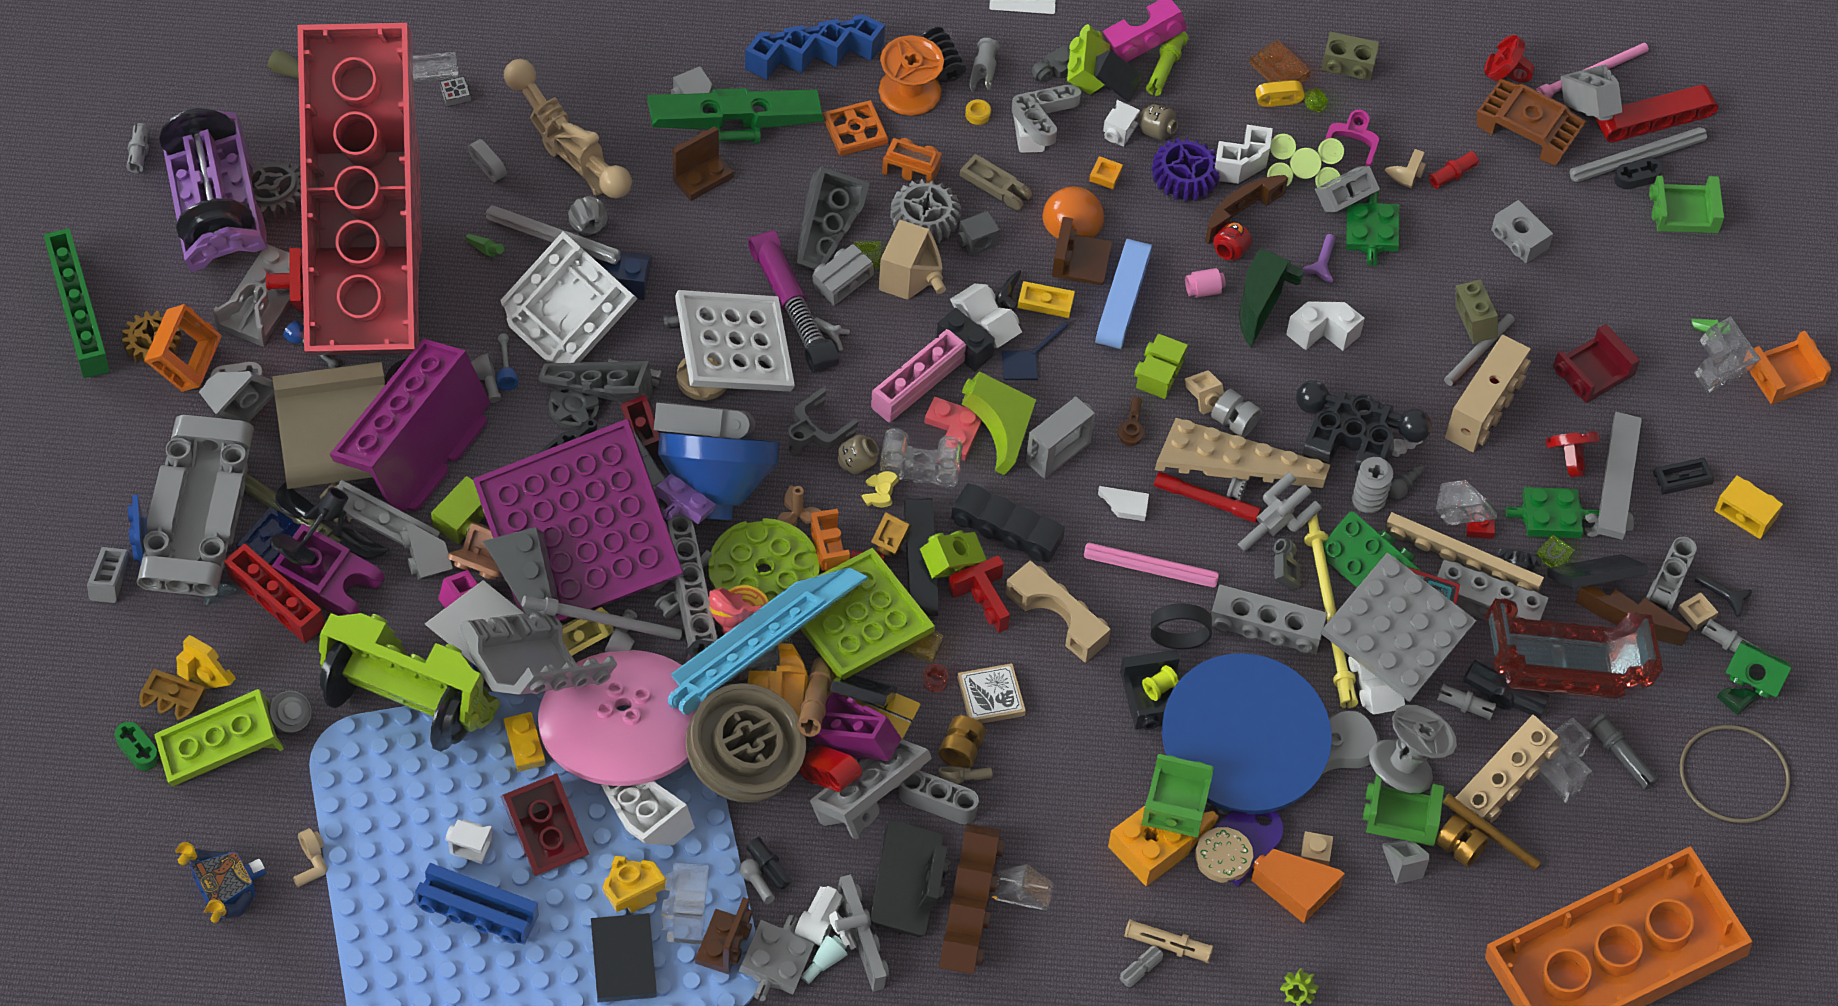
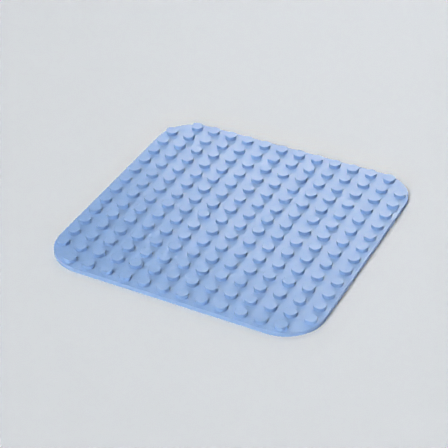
M494 691L488 692L501 702L492 722L482 729L477 728L473 732L468 731L467 735L459 743L452 744L442 752L433 749L431 745L430 734L433 717L408 706L359 713L345 717L328 727L316 741L310 756V776L319 833L324 843L322 852L323 859L328 868L326 878L347 1006H747L753 999L759 983L753 977L739 972L756 932L752 917L750 920L752 929L747 941L742 940L740 945L742 949L741 958L737 966L732 965L729 975L695 964L696 955L715 909L736 915L743 897L748 898L744 877L739 871L741 863L727 800L702 783L693 771L689 761L675 772L654 781L687 804L695 827L676 844L661 845L643 843L629 833L600 784L571 774L557 764L549 755L541 740L538 724L540 703L546 691L538 694L528 693L521 695ZM622 705L617 710L625 711L631 707ZM532 712L545 758V766L517 772L503 718ZM557 773L589 855L534 876L500 796ZM457 819L461 821L465 819L480 824L482 827L492 826L493 841L482 864L449 853L446 834L450 825L455 826ZM615 855L626 857L630 861H654L668 880L669 886L656 893V902L633 913L628 908L616 912L604 895L602 888L605 879L611 871V864ZM429 863L538 902L539 916L525 945L517 942L508 943L496 934L490 932L482 933L477 931L472 925L464 922L455 923L450 921L445 915L437 912L428 913L422 910L416 904L415 890L420 882L424 883L426 879L425 871ZM649 913L657 997L597 1003L591 918Z

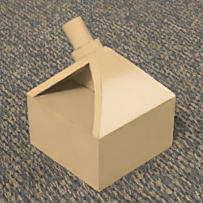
M899 220L881 257L879 290L907 300L928 285H932L937 294L944 293L946 287L942 282L941 257L930 230Z

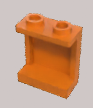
M1806 331L1800 332L1797 340L1765 352L1762 351L1760 346L1752 348L1745 361L1746 368L1770 404L1826 385L1831 373L1828 360L1823 358L1817 349L1815 341L1809 337Z

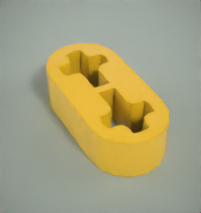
M1299 81L1264 83L1255 90L1257 102L1263 107L1293 105L1301 102L1305 97L1303 86Z

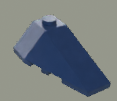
M621 252V259L617 264H610L593 258L638 300H645L652 255Z

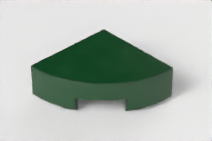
M1730 687L1720 691L1717 698L1736 715H1739L1756 700L1758 694L1750 689L1745 688L1742 690Z

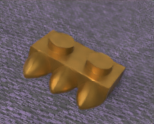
M153 668L140 692L139 701L142 708L157 702L160 715L175 708V715L179 721L190 714L195 715L206 694V687Z

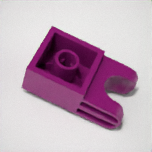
M302 523L293 538L300 543L310 530V527ZM317 531L313 533L304 546L315 554L312 564L308 566L297 565L280 554L272 565L277 572L313 603L337 616L359 613L358 604L346 595V591L350 587L364 585L376 589L385 579L378 567L351 553L347 547Z

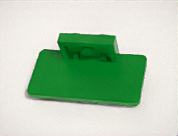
M1354 512L1348 513L1328 536L1329 539L1323 542L1326 561L1355 587L1362 583L1387 552L1407 568L1421 571L1412 562L1416 558L1404 547L1399 550L1393 545L1395 539L1384 529L1379 533Z

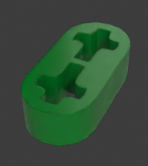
M121 723L115 730V739L118 747L137 769L145 771L154 768L158 763V752L155 745L136 723ZM126 733L133 735L135 742L132 743L129 738H124L123 735ZM141 749L144 752V754H149L150 758H140L138 750Z

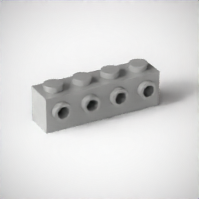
M1443 560L1437 577L1460 584L1456 603L1458 607L1470 615L1534 638L1548 597L1541 595L1539 592L1515 586L1509 581L1496 579L1484 572H1477L1463 567L1457 562ZM1442 588V589H1443L1442 592H1443V593H1444V592L1446 593V594H1445V597L1448 596V595H1447V593H1448L1447 590H1448V589Z

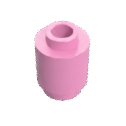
M1217 268L1195 271L1185 277L1188 296H1195L1196 298L1221 294L1222 288L1226 286L1225 276L1223 272L1219 273Z

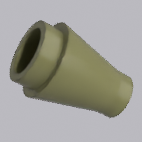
M275 49L269 58L267 67L272 69V73L299 79L298 60L283 49L281 51Z

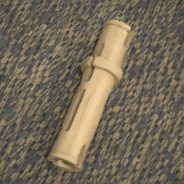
M1131 919L1128 921L1124 934L1126 938H1132L1175 952L1178 957L1185 955L1205 963H1209L1213 951V945L1189 939V935H1176Z

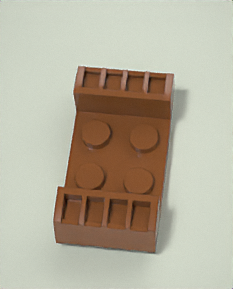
M1503 79L1499 80L1477 111V126L1493 135L1498 126L1501 125L1543 146L1539 159L1555 166L1586 123L1585 120L1570 112L1567 106L1524 84L1516 85Z

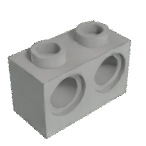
M1358 166L1315 188L1325 212H1337L1380 190L1370 166Z

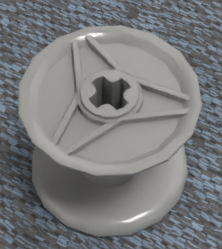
M1404 705L1397 708L1392 717L1393 729L1398 736V740H1381L1373 744L1369 751V760L1374 771L1387 784L1407 793H1422L1428 790L1433 782L1432 769L1427 761L1428 757L1445 758L1453 754L1457 747L1456 736L1450 725L1433 711L1418 705Z

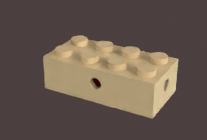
M1503 334L1501 335L1453 408L1445 439L1473 453L1479 444L1482 446L1485 444L1490 434L1489 428L1491 425L1496 427L1502 416L1500 411L1503 407H1509L1514 398L1513 391L1515 388L1520 390L1526 379L1524 374L1531 363L1528 360L1531 350L1529 347Z

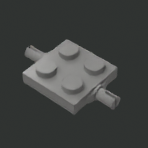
M793 915L787 916L783 928L761 920L741 964L739 972L753 977L759 983L754 993V997L757 1000L761 991H763L760 1001H765L770 988L781 989L793 995L815 943L794 934L799 919L795 917L792 925H790Z

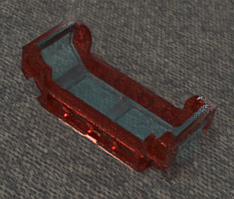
M1495 598L1485 614L1486 620L1490 625L1494 648V668L1498 674L1503 673L1507 684L1514 689L1617 699L1625 696L1624 689L1638 684H1641L1643 689L1653 686L1663 671L1652 615L1637 612L1629 613L1621 619L1616 628L1559 623L1549 620L1515 618L1518 613L1517 604L1505 598Z

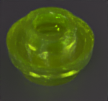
M1309 89L1305 92V104L1308 109L1317 113L1325 110L1328 98L1321 89Z

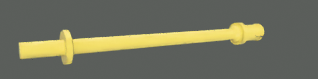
M1316 514L1307 522L1310 534L1304 537V543L1313 548L1328 623L1336 613L1323 542L1329 539L1324 531H1320ZM1331 642L1337 669L1333 682L1338 688L1340 706L1346 708L1347 702V707L1353 708L1358 705L1354 687L1356 678L1354 673L1348 671L1345 652Z

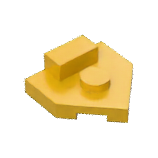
M190 635L183 641V651L176 657L177 675L187 681L191 679L205 686L206 689L229 686L236 679L230 669L226 671L223 669L222 665L217 661L219 655L211 646Z
M616 855L611 864L612 868L609 876L605 879L602 886L604 895L616 912L628 908L631 913L656 902V893L669 887L668 880L654 861H630L626 857Z

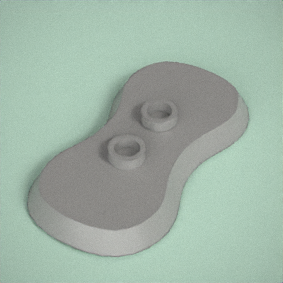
M1341 711L1331 715L1329 721L1332 744L1329 759L1323 773L1338 768H1362L1370 765L1369 751L1373 744L1381 741L1372 722L1363 714L1355 711Z

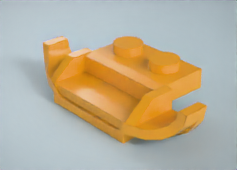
M781 643L778 645L780 664L777 666L776 671H749L748 684L762 686L775 692L790 704L800 718V708L804 702L809 682L807 671L794 645Z

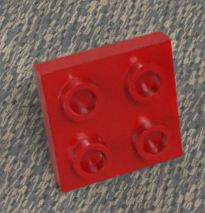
M289 248L290 273H266L267 290L290 289V302L298 313L304 312L302 250L300 248Z

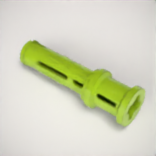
M1185 31L1161 45L1159 50L1160 59L1146 86V91L1149 94L1153 95L1155 88H1157L1155 96L1161 95L1174 62L1181 58V49L1188 42L1189 37Z

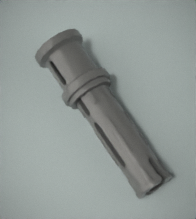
M1607 713L1601 714L1589 724L1587 729L1590 733L1594 732L1603 742V748L1608 750V752L1612 751L1642 788L1648 790L1652 787L1650 783L1655 784L1658 781L1657 776L1651 772L1626 743L1624 732L1618 731L1609 721L1610 716Z

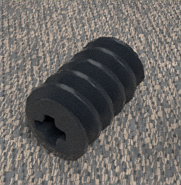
M934 27L925 31L920 37L934 42L942 51L944 58L943 69L936 79L947 83L963 76L966 72V66L962 63V58L958 55L957 49L954 48V43L950 41L951 37L949 34L945 33L942 27Z

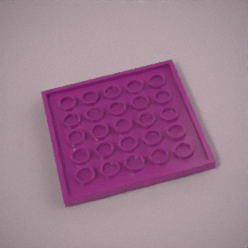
M628 419L473 478L493 538L534 527L544 532L559 603L594 610L685 575ZM512 591L517 608L520 609L523 613H525V611L523 610L522 606L520 605L519 601L517 600L516 596ZM556 614L560 622L573 618Z

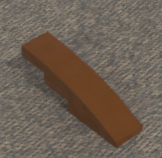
M1594 585L1580 588L1576 603L1597 616L1626 630L1654 640L1682 646L1691 629L1645 597L1638 605L1616 589L1608 596Z

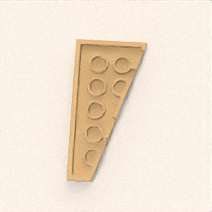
M1175 418L1157 460L1155 470L1164 471L1165 467L1179 468V473L1189 474L1190 470L1203 471L1207 476L1237 477V479L1249 480V476L1263 477V482L1273 483L1274 479H1281L1290 472L1296 478V481L1291 485L1303 486L1305 484L1308 487L1323 488L1330 464L1323 463L1318 459L1300 456L1291 451L1277 449L1265 443H1257L1242 436L1221 432L1212 427L1208 428L1198 425L1189 420Z

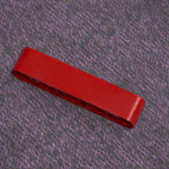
M1698 85L1622 105V113L1614 114L1613 118L1609 120H1598L1596 118V122L1606 140L1613 143L1708 118L1717 112L1719 106L1707 85Z

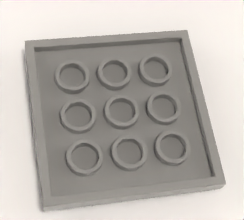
M1387 552L1323 627L1320 633L1410 702L1467 634L1476 620Z

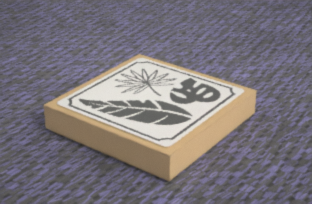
M1012 663L958 673L957 679L968 717L974 718L983 724L1025 716L1026 710Z

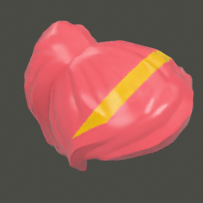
M724 588L714 589L709 592L710 611L715 620L721 624L723 635L763 607V605L750 606L742 600V593L733 594Z

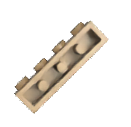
M1532 715L1455 798L1484 820L1492 823L1501 814L1502 810L1500 808L1506 801L1511 802L1520 794L1521 785L1527 779L1529 781L1533 780L1541 770L1539 766L1546 759L1551 760L1561 748L1559 745L1562 741L1536 716Z

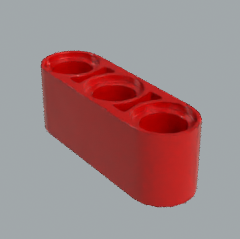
M817 745L805 754L799 772L807 781L837 792H841L863 775L859 763L851 755L822 745Z

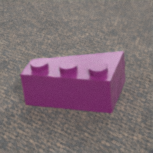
M831 692L825 705L826 714L822 721L821 730L817 735L810 736L815 744L849 754L856 758L889 761L902 738L887 716L866 705L863 707L857 704L850 697L846 698L841 694Z

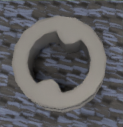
M1233 477L1226 497H1234L1236 500L1241 501L1247 480H1239L1237 477Z

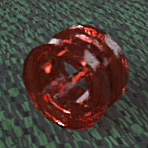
M940 664L928 665L923 672L924 687L931 692H940L946 688L948 683L947 669ZM936 674L937 678H940V681L935 682L934 678H931V675Z

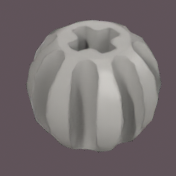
M591 196L578 198L571 205L568 212L570 225L576 232L586 236L599 233L605 227L608 219L606 207L599 199Z

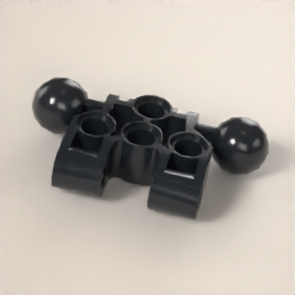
M1309 380L1302 383L1296 393V401L1301 410L1306 413L1316 414L1305 442L1303 456L1330 464L1340 446H1345L1354 451L1359 450L1354 466L1356 472L1360 470L1361 463L1367 458L1380 457L1389 463L1394 451V435L1389 427L1398 429L1403 439L1414 443L1425 440L1432 429L1431 419L1426 412L1420 409H1410L1403 414L1393 411L1394 407L1392 405L1382 404L1366 394L1350 395L1342 391L1338 396L1329 394L1326 386L1319 381ZM1368 410V412L1360 413L1359 411ZM1333 425L1331 428H1326L1325 426ZM1358 432L1359 434L1351 435L1350 433ZM1378 439L1385 440L1384 442H1376Z

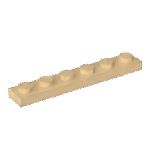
M1391 512L1387 520L1385 531L1389 532L1397 540L1405 539L1414 543L1420 550H1431L1440 554V557L1450 562L1457 561L1464 564L1466 568L1477 572H1484L1502 581H1509L1515 586L1529 591L1539 592L1544 577L1393 512Z

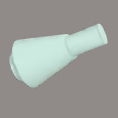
M827 935L825 936L812 964L801 975L804 982L810 984L821 971L826 970L848 955L845 951L847 946L844 945L839 937L836 935L832 938Z

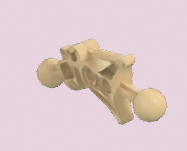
M516 59L507 64L504 69L506 85L512 90L522 91L534 110L530 119L542 135L544 146L553 157L559 155L588 182L595 196L604 193L615 199L624 197L631 189L632 177L624 167L617 165L609 166L604 162L602 148L598 143V134L568 123V114L564 112L556 97L549 101L545 99L535 84V68L528 60Z

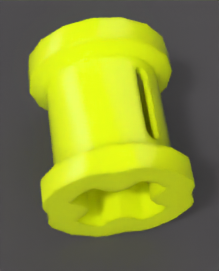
M1165 665L1158 674L1151 678L1146 677L1143 679L1142 685L1147 695L1152 700L1157 701L1161 698V694L1171 688L1174 689L1179 680L1174 670Z

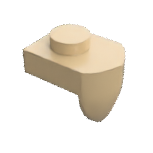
M1415 149L1407 167L1391 166L1385 168V172L1396 183L1412 189L1416 178H1422L1426 163L1422 162L1424 152Z

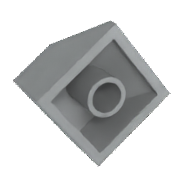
M250 371L216 372L199 391L215 414L231 420H241L248 423L275 395L273 380Z

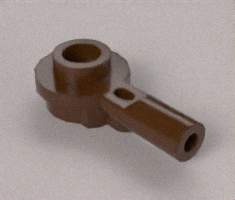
M1139 397L1131 399L1128 420L1122 422L1117 431L1120 441L1127 446L1137 445L1144 437V428L1138 423L1142 399Z

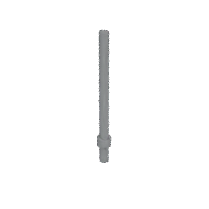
M526 595L522 598L521 605L523 607L541 610L542 614L555 616L560 614L680 640L682 635L681 629L562 604L553 598L545 597V599H539Z

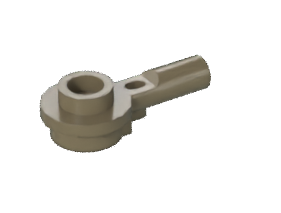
M947 766L939 768V774L936 777L959 785L964 780L992 779L993 774L991 767L970 770V767Z

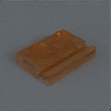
M1278 39L1261 49L1257 55L1250 56L1249 63L1269 82H1303L1311 74V70Z

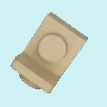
M1209 370L1185 378L1186 388L1198 399L1199 411L1202 414L1212 412L1215 404L1224 393L1223 384Z

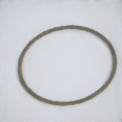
M1720 725L1705 729L1687 743L1680 758V777L1689 797L1702 810L1724 821L1751 823L1763 820L1774 814L1783 805L1790 790V772L1780 750L1765 736L1745 727ZM1734 729L1755 735L1766 742L1777 753L1785 769L1786 787L1779 803L1766 814L1749 819L1725 817L1701 804L1689 789L1684 775L1686 754L1698 738L1712 731Z

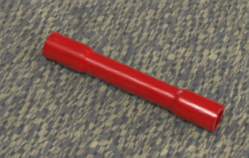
M1160 471L1154 481V487L1173 494L1183 495L1253 523L1257 522L1256 517L1261 512L1260 507L1240 500H1233Z

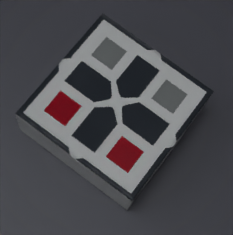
M465 76L440 81V88L446 106L471 101V94Z

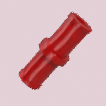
M1469 151L1455 161H1448L1445 167L1429 175L1430 184L1433 188L1438 189L1453 179L1458 180L1462 177L1463 173L1479 165L1477 155L1473 151Z

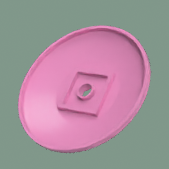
M639 650L599 653L578 661L576 664L578 667H581L587 659L592 660L593 658H596L598 663L602 664L608 656H613L618 665L611 672V677L605 683L545 692L538 714L541 740L555 762L579 778L603 785H638L663 778L680 769L689 761L686 753L685 738L688 724L696 710L689 713V715H685L678 710L679 707L674 709L668 704L669 694L679 687L672 678L671 673L682 666L670 658ZM622 705L631 707L625 711L617 710Z

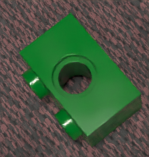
M1742 640L1725 673L1731 675L1729 678L1731 681L1745 686L1746 683L1756 687V693L1770 699L1771 695L1776 698L1779 695L1793 664ZM1752 665H1762L1766 671L1763 678L1754 677L1751 673Z

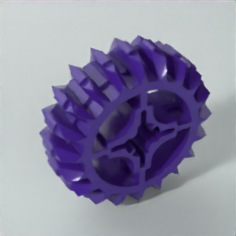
M1178 137L1174 143L1167 141L1165 146H1160L1158 153L1153 157L1151 168L1153 182L1157 183L1158 190L1164 189L1165 196L1173 194L1174 200L1178 197H1183L1185 202L1188 198H1192L1196 202L1199 196L1205 198L1208 193L1213 192L1220 180L1219 173L1214 170L1216 162L1215 149L1208 150L1207 143L1200 145L1198 139L1195 142H1190L1188 137L1185 141H1181Z

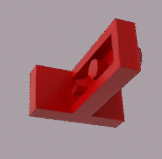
M999 555L950 575L948 591L953 598L971 591L975 602L981 603L984 608L987 622L990 625L993 624L998 633L1008 629L1010 619L1008 610L991 584L1002 578L1004 563Z

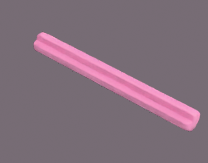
M1087 543L1084 550V557L1087 559L1213 588L1216 587L1219 573L1216 571L1094 543Z

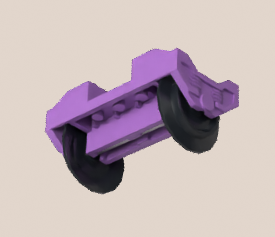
M195 108L183 111L172 117L162 126L159 140L164 151L177 218L176 229L181 239L184 260L191 272L204 269L214 258L236 251L257 252L267 249V232L263 213L255 200L250 172L254 171L242 124L236 113Z

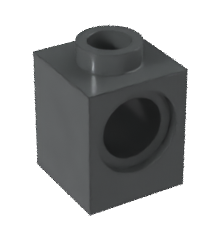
M989 211L961 220L957 239L962 248L965 247L971 256L998 246L1000 229Z

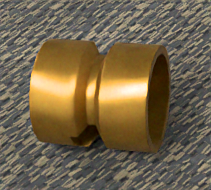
M959 715L952 718L947 730V736L943 739L940 746L939 757L950 766L971 768L978 754V748L981 747L986 735L984 725L968 716Z
M1455 814L1443 826L1436 837L1435 843L1447 853L1453 851L1454 858L1465 867H1469L1484 851L1490 838L1477 828L1471 830L1470 823L1460 815Z

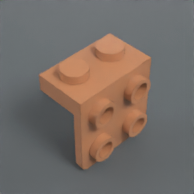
M472 522L463 549L450 552L448 559L455 561L454 565L458 568L465 570L473 568L480 571L479 575L487 579L495 580L496 577H504L482 542L493 538L490 528Z

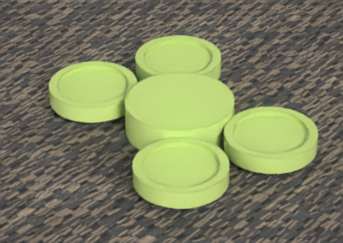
M1278 134L1271 140L1270 151L1272 155L1281 160L1290 158V167L1285 163H1275L1268 169L1267 177L1286 175L1288 177V186L1292 182L1293 174L1301 179H1309L1316 175L1315 184L1319 187L1340 176L1339 172L1331 167H1325L1320 170L1321 160L1327 164H1335L1342 159L1344 147L1339 140L1334 138L1325 139L1320 143L1318 153L1311 148H1301L1295 151L1296 143L1288 134Z

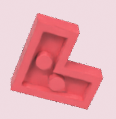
M934 396L925 415L924 423L947 431L940 446V453L965 461L983 421L970 409Z

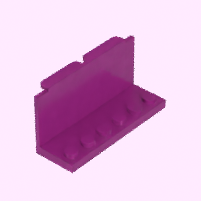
M423 338L330 453L333 462L371 473L386 503L402 512H405L406 509L417 511L421 508L448 474L449 469L446 463L458 460L488 422L486 416L482 415V413L489 406L490 401L466 350Z

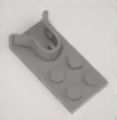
M268 244V248L260 252L230 300L220 307L215 306L213 311L216 329L263 347L292 304L290 302V289L267 290L266 273H290L289 252Z
M902 739L889 761L864 758L859 762L863 772L860 778L841 792L825 788L810 800L819 823L823 826L845 823L850 836L854 839H859L863 829L869 826L880 812L877 801L892 789L900 786L906 778L919 771L925 763L931 760L929 750ZM867 813V819L863 821L862 817Z

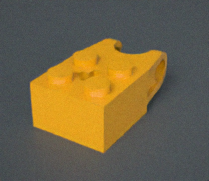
M1143 806L1111 830L1108 847L1147 887L1188 856L1189 852L1198 844L1199 839L1214 827L1219 818L1214 811L1204 813L1197 838L1142 825L1145 808Z

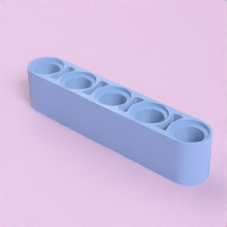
M1126 239L1098 327L1095 343L1122 349L1150 259L1151 244Z

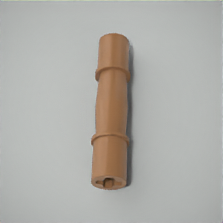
M822 657L816 658L812 663L805 699L800 708L801 714L798 729L805 736H815L820 732L822 721L826 714L825 705L828 691L832 685L833 671Z

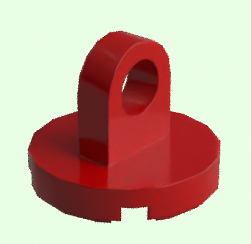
M1510 35L1503 39L1496 47L1499 49L1496 54L1492 53L1489 55L1484 68L1485 75L1496 82L1506 76L1520 83L1530 81L1535 68L1528 59L1522 56L1525 50L1524 40L1516 35Z
M1589 431L1587 434H1578L1577 432L1555 435L1552 438L1547 437L1545 439L1546 449L1564 448L1567 471L1571 478L1584 476L1585 462L1582 445L1600 442L1599 432Z

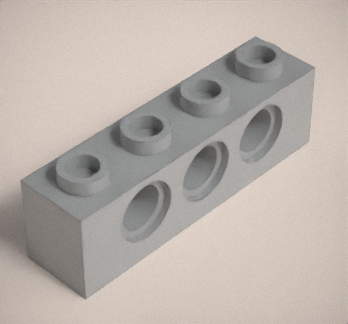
M1220 584L1211 612L1212 627L1220 631H1230L1242 634L1250 639L1257 638L1268 641L1273 645H1284L1295 648L1303 653L1310 652L1317 654L1322 635L1320 632L1324 627L1327 612ZM1236 613H1242L1244 616L1237 615ZM1263 620H1268L1272 623H1266ZM1290 627H1295L1299 630H1293Z

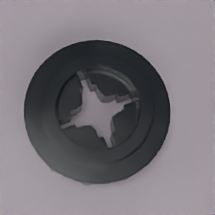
M1509 548L1499 550L1498 557L1516 566L1535 569V566L1541 567L1542 559L1537 555Z

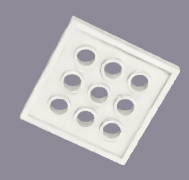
M677 291L675 300L690 386L789 392L793 390L795 384L778 296ZM700 313H705L711 318V321L704 320ZM725 315H731L736 322L729 321ZM750 316L756 317L761 321V324L753 322ZM704 336H710L715 343H709L705 340ZM729 337H734L740 342V345L732 343ZM754 339H760L766 346L758 345ZM708 358H713L719 363V366L712 365ZM733 360H739L745 367L737 366ZM758 361H764L769 366V369L761 367Z

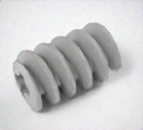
M1371 457L1364 460L1360 465L1353 490L1352 503L1356 509L1363 513L1379 512L1386 504L1393 479V469L1386 460L1380 457Z

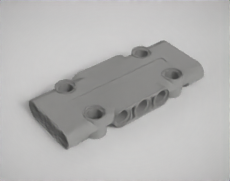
M192 415L176 417L171 441L166 445L165 465L160 466L148 514L147 535L143 541L145 550L137 579L138 586L150 591L197 596H215L218 593L222 571L225 568L224 560L227 559L228 544L231 545L234 540L245 491V475L248 471L247 460L254 433V427L250 423L241 420Z

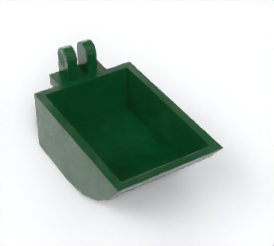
M1259 249L1247 271L1239 311L1240 328L1251 348L1279 299L1285 281L1294 285H1300L1304 273L1302 268L1292 265L1291 260L1284 259L1273 252H1267L1263 249Z

